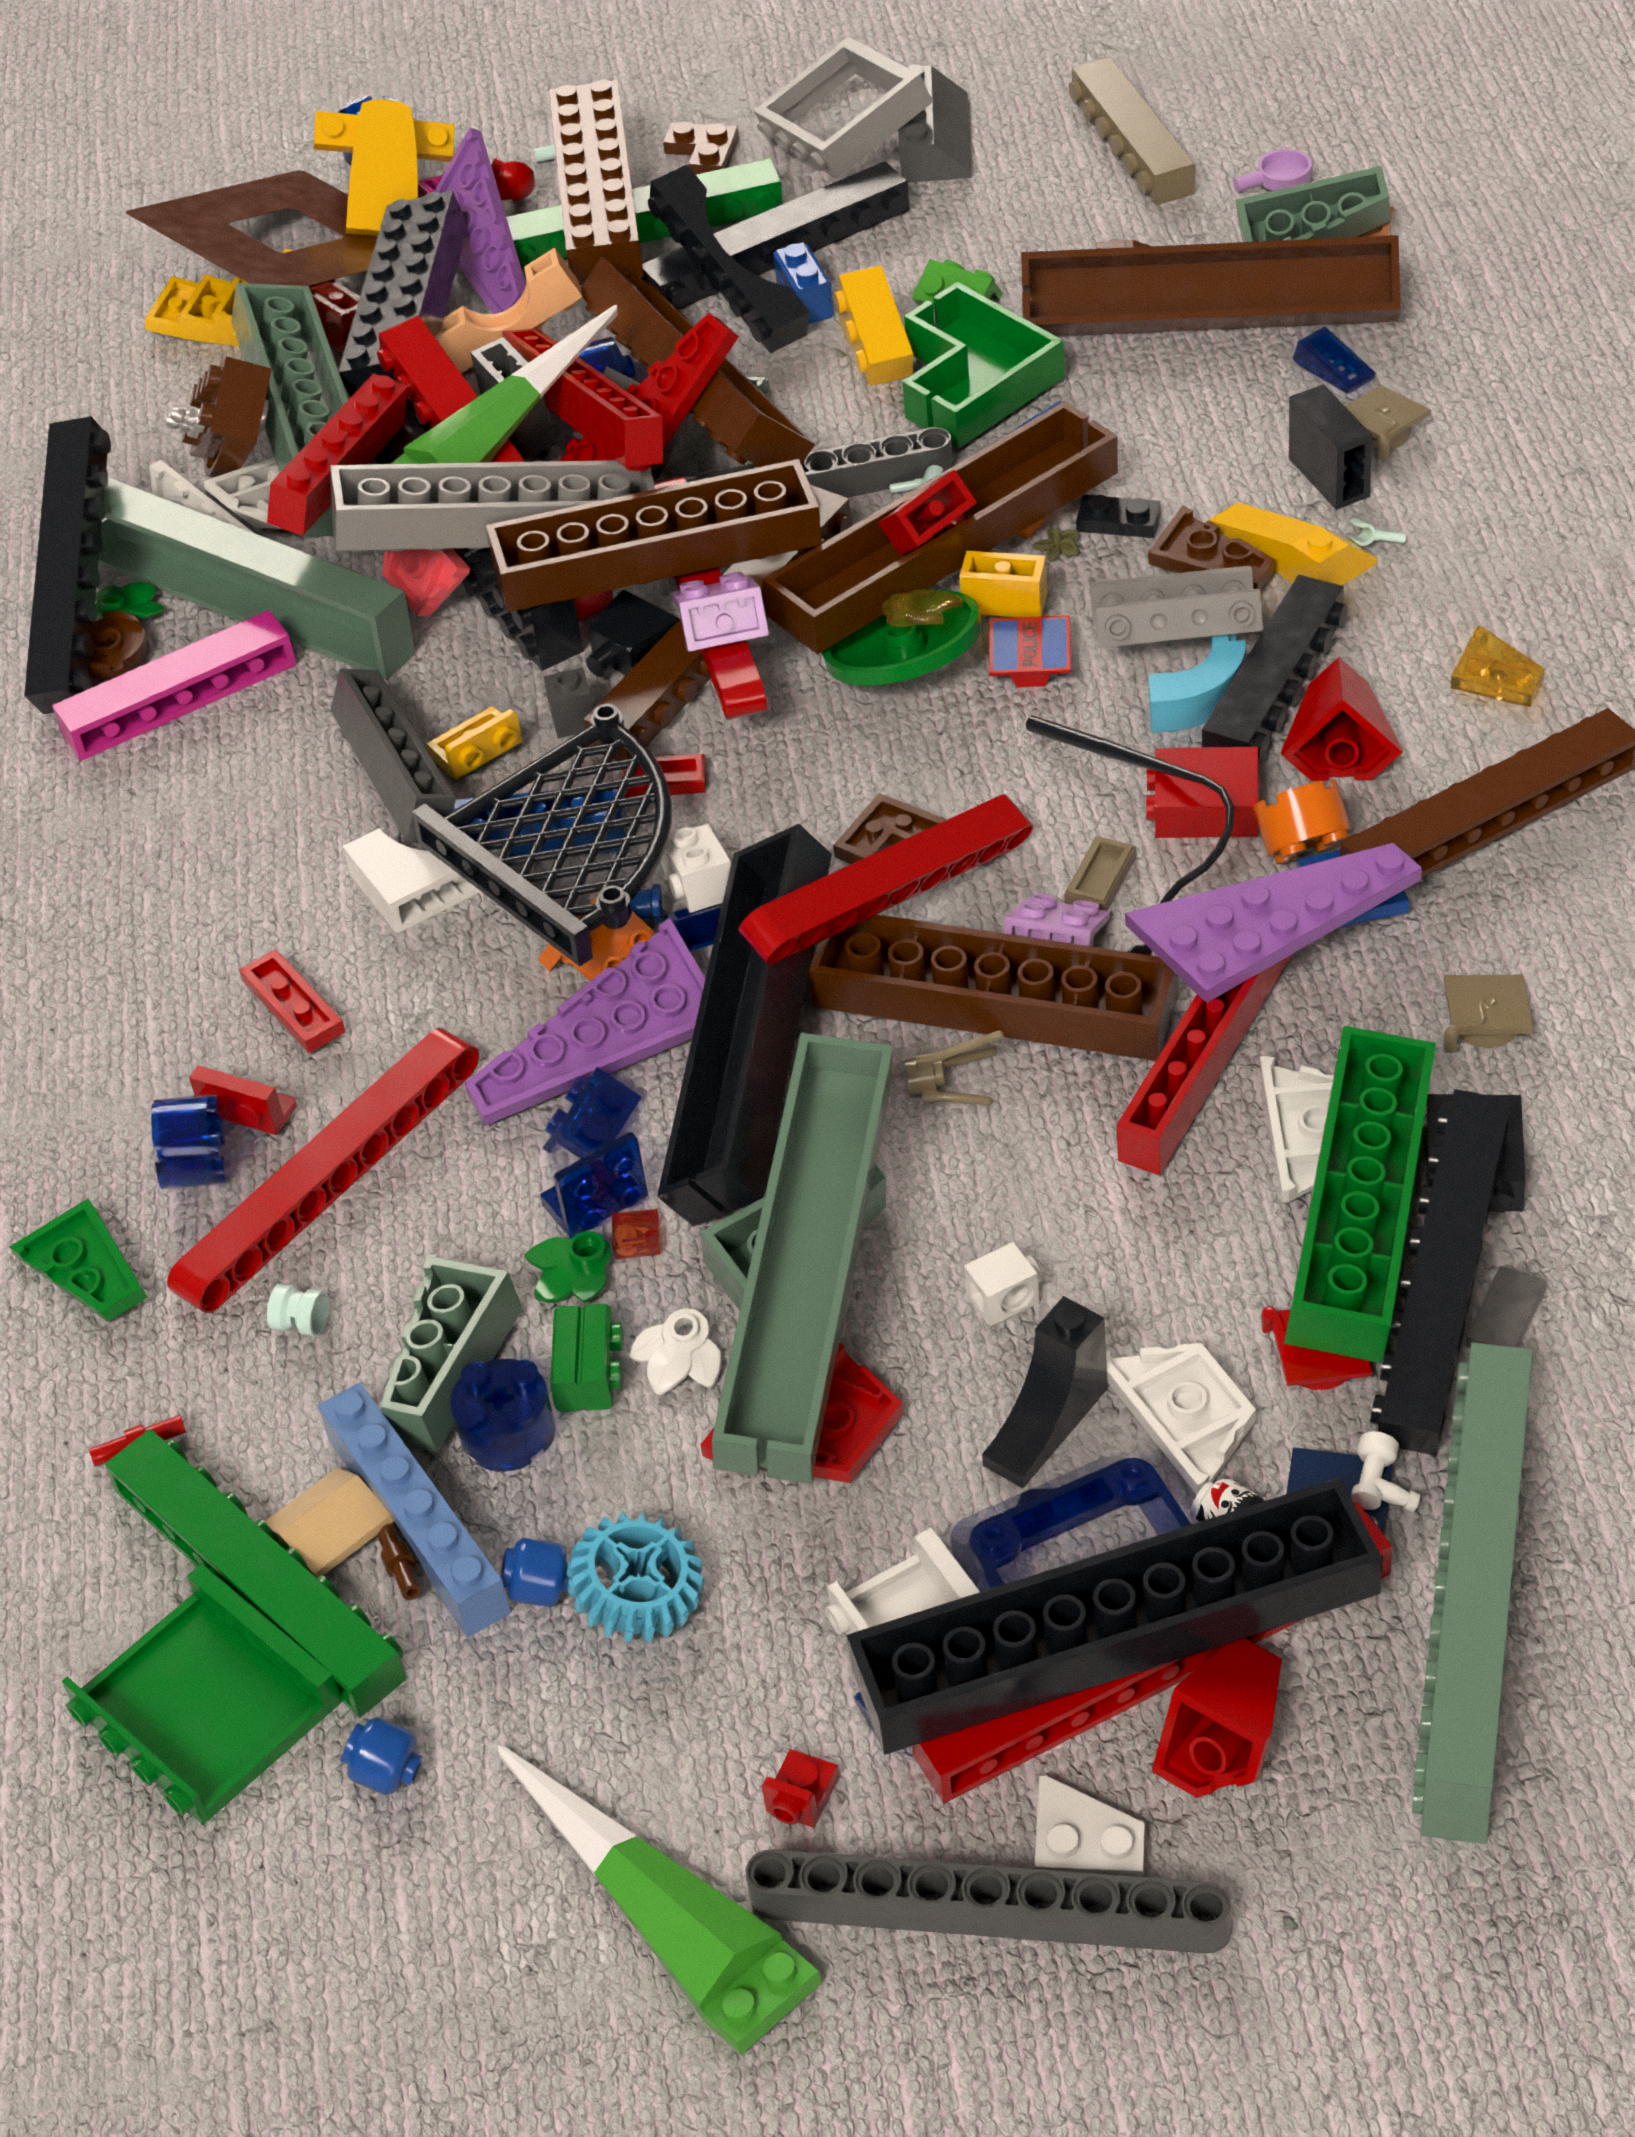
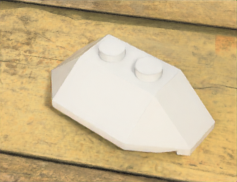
M274 457L204 481L203 487L253 527L281 529L267 523L270 483L279 474Z

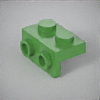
M930 259L911 298L918 305L930 301L933 303L934 309L933 297L955 282L965 285L988 299L1000 300L1003 293L994 282L995 278L985 271L977 269L973 273L964 270L961 265L951 260H945L942 263Z

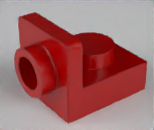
M790 1749L776 1778L766 1777L761 1786L766 1812L771 1813L777 1820L786 1824L794 1825L801 1823L815 1828L840 1776L838 1765Z

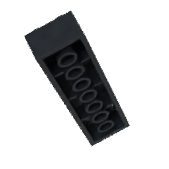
M453 190L442 193L437 191L430 192L421 198L408 201L406 199L396 200L386 207L338 371L350 398L373 373L379 376H388L395 381L391 371L385 372L377 358V351L380 350L378 333L419 315L438 341L468 229V224Z

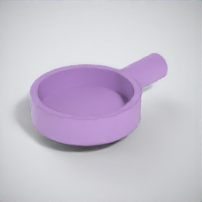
M1294 149L1271 151L1260 158L1258 171L1233 178L1234 189L1236 192L1262 185L1266 189L1275 191L1309 183L1312 178V161L1308 155Z

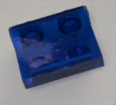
M596 1067L587 1080L579 1076L565 1096V1099L571 1102L566 1112L558 1108L544 1128V1131L549 1133L550 1136L542 1149L550 1153L558 1143L593 1168H596L630 1117L641 1096L599 1067Z

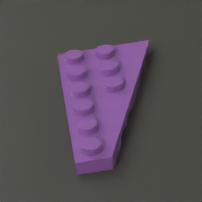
M1390 843L1125 913V925L1208 1003L1421 881L1422 867L1398 846Z
M670 917L658 926L659 931L645 943L639 941L629 949V956L614 968L607 967L557 1008L558 1013L544 1025L538 1023L527 1032L528 1037L511 1051L502 1052L465 1082L466 1092L484 1126L692 1039L706 978Z

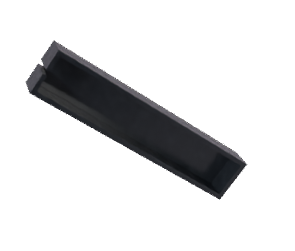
M800 824L733 853L657 1194L661 1201L692 1226L724 1215L727 1209L732 1212L764 1197L814 945L775 964L767 965L740 934L738 929L743 920L755 909L828 875L832 854Z

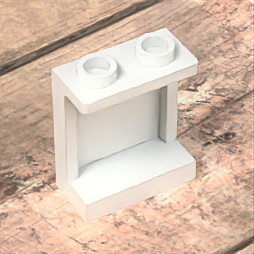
M929 1528L914 1536L916 1554L847 1592L843 1591L837 1581L828 1585L830 1605L825 1608V1612L837 1634H851L970 1596L980 1591L934 1530Z

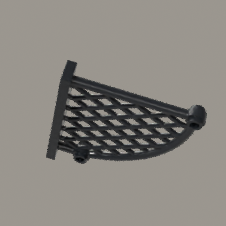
M612 704L597 706L590 717L591 725L447 816H441L427 804H423L412 811L418 844L579 967L593 958L589 933L603 924L610 929H618L627 924L628 919L632 915L631 901L648 882L660 863L668 844L672 825V801L663 770L644 743L625 728L622 712ZM596 741H598L600 744H602V745H598V746L588 747V746L592 745L593 743H595ZM622 747L633 756L632 759L612 762L617 750ZM605 754L601 764L581 767L585 757ZM576 755L570 769L547 773ZM640 765L646 775L634 777ZM627 769L623 779L602 783L607 772ZM596 774L591 785L571 788L576 777ZM535 780L528 796L506 799ZM564 780L560 790L540 793L544 783ZM649 784L644 795L624 798L628 788ZM617 790L613 800L592 804L597 793ZM586 795L581 806L561 809L566 798ZM554 801L549 811L529 815L534 804ZM650 803H655V813L646 814ZM639 805L635 816L614 819L620 808ZM522 806L517 817L497 820L502 809ZM493 807L486 822L463 826ZM607 811L603 822L582 825L587 814ZM576 816L571 827L551 830L556 819ZM544 822L539 833L519 836L524 825ZM655 822L653 833L636 835L641 824ZM512 827L507 838L487 841L492 830ZM629 827L624 838L604 841L609 830ZM597 832L593 843L572 846L577 835ZM480 833L476 841L468 835ZM565 838L561 849L540 852L545 841ZM534 843L529 854L508 857L513 846ZM649 843L645 854L626 857L631 846ZM619 848L615 859L594 863L599 851ZM501 849L498 857L494 856L489 851ZM587 854L583 865L562 868L567 857ZM555 859L551 870L530 874L535 862ZM523 865L519 874L510 867ZM638 865L630 877L616 879L622 867ZM609 870L605 881L584 885L589 873ZM577 875L572 887L552 890L556 879ZM545 881L541 890L531 884ZM599 892L595 903L574 907L579 895ZM567 897L563 907L554 901L555 899ZM585 915V916H583V917L580 918V919H578L577 917H575V916Z

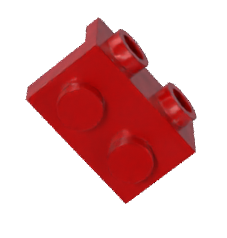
M197 1065L189 1077L200 1113L276 1136L297 1107L294 1097L276 1092L275 1087Z

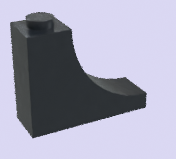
M1063 1296L1035 1328L1033 1355L1025 1382L1008 1418L982 1454V1463L985 1468L1023 1489L1107 1391L1104 1317Z

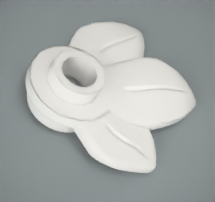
M692 1308L679 1309L670 1314L664 1324L652 1326L642 1331L635 1339L630 1352L632 1360L648 1363L647 1377L655 1394L658 1396L673 1389L687 1375L701 1386L709 1389L713 1388L718 1380L722 1363L719 1348L709 1339L710 1325L706 1317L700 1311ZM687 1324L693 1325V1329L689 1334L684 1336L678 1334V1330L682 1326Z

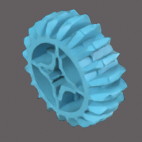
M622 1511L617 1518L616 1524L604 1516L602 1521L599 1522L598 1530L591 1527L587 1528L583 1533L582 1541H577L573 1547L572 1559L568 1562L566 1574L569 1579L567 1588L569 1597L576 1598L574 1604L576 1614L588 1613L587 1623L589 1624V1629L603 1624L605 1625L604 1633L607 1639L615 1631L624 1633L623 1637L626 1644L633 1639L634 1634H641L648 1644L653 1639L655 1631L667 1639L669 1634L672 1633L674 1625L683 1628V1625L688 1621L689 1613H693L698 1607L700 1599L698 1595L702 1592L704 1579L703 1575H701L703 1567L701 1557L694 1556L696 1549L694 1540L681 1541L683 1536L681 1526L668 1531L665 1529L666 1522L663 1516L654 1524L647 1522L644 1511L638 1515L637 1520H630L625 1512ZM662 1565L673 1579V1588L664 1583L665 1577L659 1572V1568ZM598 1566L607 1572L606 1577L612 1582L611 1587L608 1589L605 1588L596 1573Z

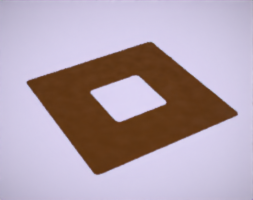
M301 170L126 211V214L249 284L310 286L367 271L378 237L347 234L348 194ZM284 209H295L344 237L281 253L229 224Z

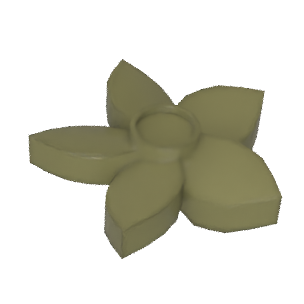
M1049 528L1047 531L1048 539L1033 543V549L1047 550V559L1051 562L1060 553L1066 556L1078 554L1075 543L1078 540L1079 533L1078 530L1071 529L1060 533V530L1057 528Z

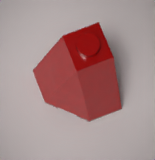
M1340 657L1334 660L1308 685L1281 750V755L1311 781H1329V777H1354V780H1373L1403 753L1402 747L1369 683Z
M1243 1638L1225 1644L1178 1684L1173 1690L1151 1772L1196 1798L1212 1794L1218 1788L1236 1784L1239 1787L1254 1783L1259 1778L1271 1738L1282 1659Z

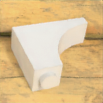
M380 828L343 846L351 878L396 934L481 892L429 851L402 845L387 836ZM501 849L490 850L489 852L498 857Z

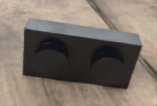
M1083 495L1076 518V530L1085 533L1154 538L1161 514L1160 501L1142 498L1132 499L1107 497L1104 495Z

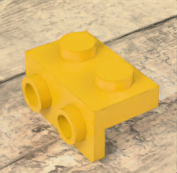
M491 706L426 743V747L430 757L453 779L457 780L523 741L517 713L512 709L501 713L494 706Z

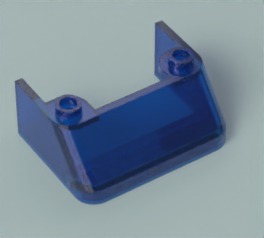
M1104 1457L960 1520L952 1529L951 1546L956 1561L978 1590L982 1592L1005 1584L996 1569L1012 1562L1020 1552L1126 1505H1138L1157 1535L1192 1524L1155 1468L1149 1462L1139 1458Z

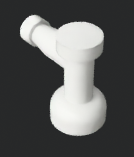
M1372 1431L1360 1436L1357 1453L1364 1462L1360 1482L1352 1489L1351 1499L1353 1503L1358 1502L1366 1510L1379 1508L1382 1500L1390 1504L1402 1506L1404 1510L1413 1513L1418 1506L1420 1494L1411 1490L1408 1492L1400 1486L1382 1479L1384 1467H1388L1395 1462L1399 1451L1398 1442L1390 1435Z

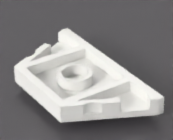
M1260 1056V1074L1281 1201L1285 1203L1313 1189L1334 1075H1326L1318 1069L1301 1065L1299 1072L1275 1066V1058Z
M1202 1343L1177 1345L1171 1349L1161 1347L1140 1348V1356L1111 1358L1110 1351H1106L1108 1384L1197 1495L1206 1483L1213 1482L1256 1422L1255 1407Z

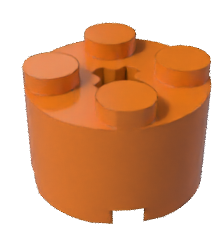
M1335 779L1330 780L1326 786H1324L1323 781H1319L1276 794L1278 803L1266 806L1265 800L1253 805L1268 857L1275 858L1276 865L1301 858V853L1316 846L1318 853L1337 848L1342 841L1348 838L1347 833L1352 831Z

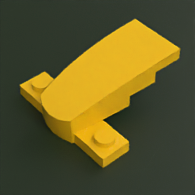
M374 99L363 102L359 115L315 112L313 149L353 153L347 201V234L378 236L387 205L400 199L408 201L418 198L417 159L451 162L454 151L455 124L413 120L411 107L388 99Z
M285 248L282 253L290 252L293 250ZM205 274L200 283L172 276L147 314L145 330L188 340L233 345L240 348L231 319L236 283L247 282L235 276L232 282Z

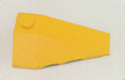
M1239 502L1209 519V521L1220 526V533L1229 539L1240 538L1274 558L1275 572L1292 583L1299 574L1342 586L1377 564V557L1350 539L1318 525Z

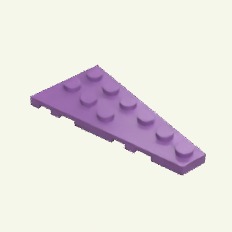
M470 127L435 191L442 193L453 190L468 224L458 268L492 313L497 314L506 311L517 303L524 292L526 283L482 133Z

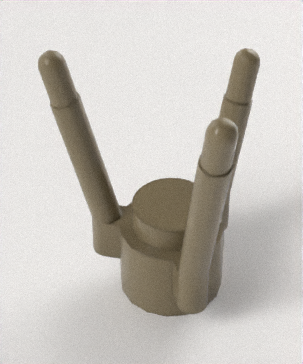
M1001 1030L933 1053L916 1055L915 1058L906 1059L905 1066L910 1095L922 1094L923 1103L944 1101L973 1105H991L993 1102L991 1097L937 1091V1087L946 1085L944 1068L994 1056L997 1052L994 1047L971 1052L967 1051L1000 1040L1004 1037V1033Z

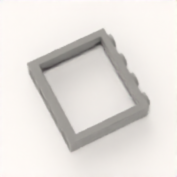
M848 36L757 107L754 113L760 122L757 128L760 132L764 133L768 142L774 141L783 151H791L801 162L807 161L811 163L818 172L823 170L834 178H838L932 104L933 100L919 73ZM854 74L888 91L826 141L821 140L793 123Z

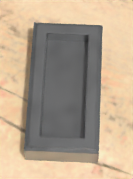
M1500 1265L1466 1335L1465 1346L1471 1348L1472 1342L1519 1347L1545 1292L1546 1280Z

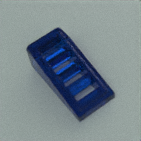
M1325 326L1297 343L1293 360L1302 368L1347 394L1373 380L1376 376L1374 370ZM1343 367L1345 369L1340 371L1338 368ZM1352 373L1357 375L1352 379H1349L1347 377Z

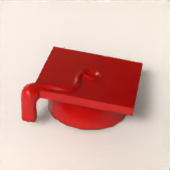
M1267 1306L1262 1310V1332L1266 1334L1273 1331L1287 1386L1300 1385L1312 1390H1329L1341 1386L1348 1379L1372 1376L1368 1360L1284 1344L1290 1309L1277 1311L1274 1307Z

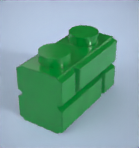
M608 1304L585 1305L584 1308H580L578 1305L557 1306L554 1310L550 1389L555 1409L559 1412L581 1411L582 1408L587 1410L610 1409L613 1406V1390L622 1389V1366L620 1360H615V1351H623L624 1349L622 1322H614L612 1309Z

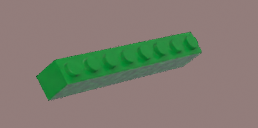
M771 158L696 175L707 188L706 211L711 227L749 219L783 204L781 181ZM650 185L632 189L639 243L670 237L668 228L660 218L656 219L649 209ZM561 205L506 217L521 269H524L526 265L553 248H556L563 260H567Z
M150 1428L104 1464L115 1492L196 1567L201 1563L330 1671L335 1679L342 1702L359 1718L406 1680L400 1660L404 1653L395 1639L386 1632L380 1636L371 1628L370 1620L356 1604L352 1603L349 1607L339 1599V1593L334 1585L325 1576L320 1575L318 1578L313 1576L308 1571L307 1564L302 1556L294 1548L289 1547L286 1550L277 1543V1538L271 1528L261 1519H258L256 1522L251 1520L247 1516L245 1507L233 1493L228 1492L225 1495L217 1489L215 1480L203 1466L198 1465L194 1468L187 1462L185 1453L174 1440L169 1438L167 1441H164Z

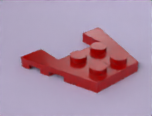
M839 1343L813 1477L851 1483L904 1413L902 1401L864 1365L859 1366L845 1352V1346ZM714 1428L700 1444L702 1456L713 1460L712 1436Z

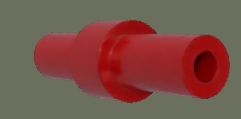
M181 1415L143 1428L142 1424L124 1430V1436L89 1448L94 1466L96 1467L109 1461L150 1428L164 1441L187 1433Z

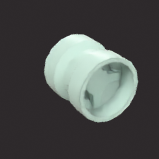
M277 1284L273 1288L268 1301V1326L273 1330L284 1332L289 1331L291 1328H297L302 1335L319 1336L323 1332L328 1318V1294L323 1290L312 1288L303 1293L298 1291L294 1285Z

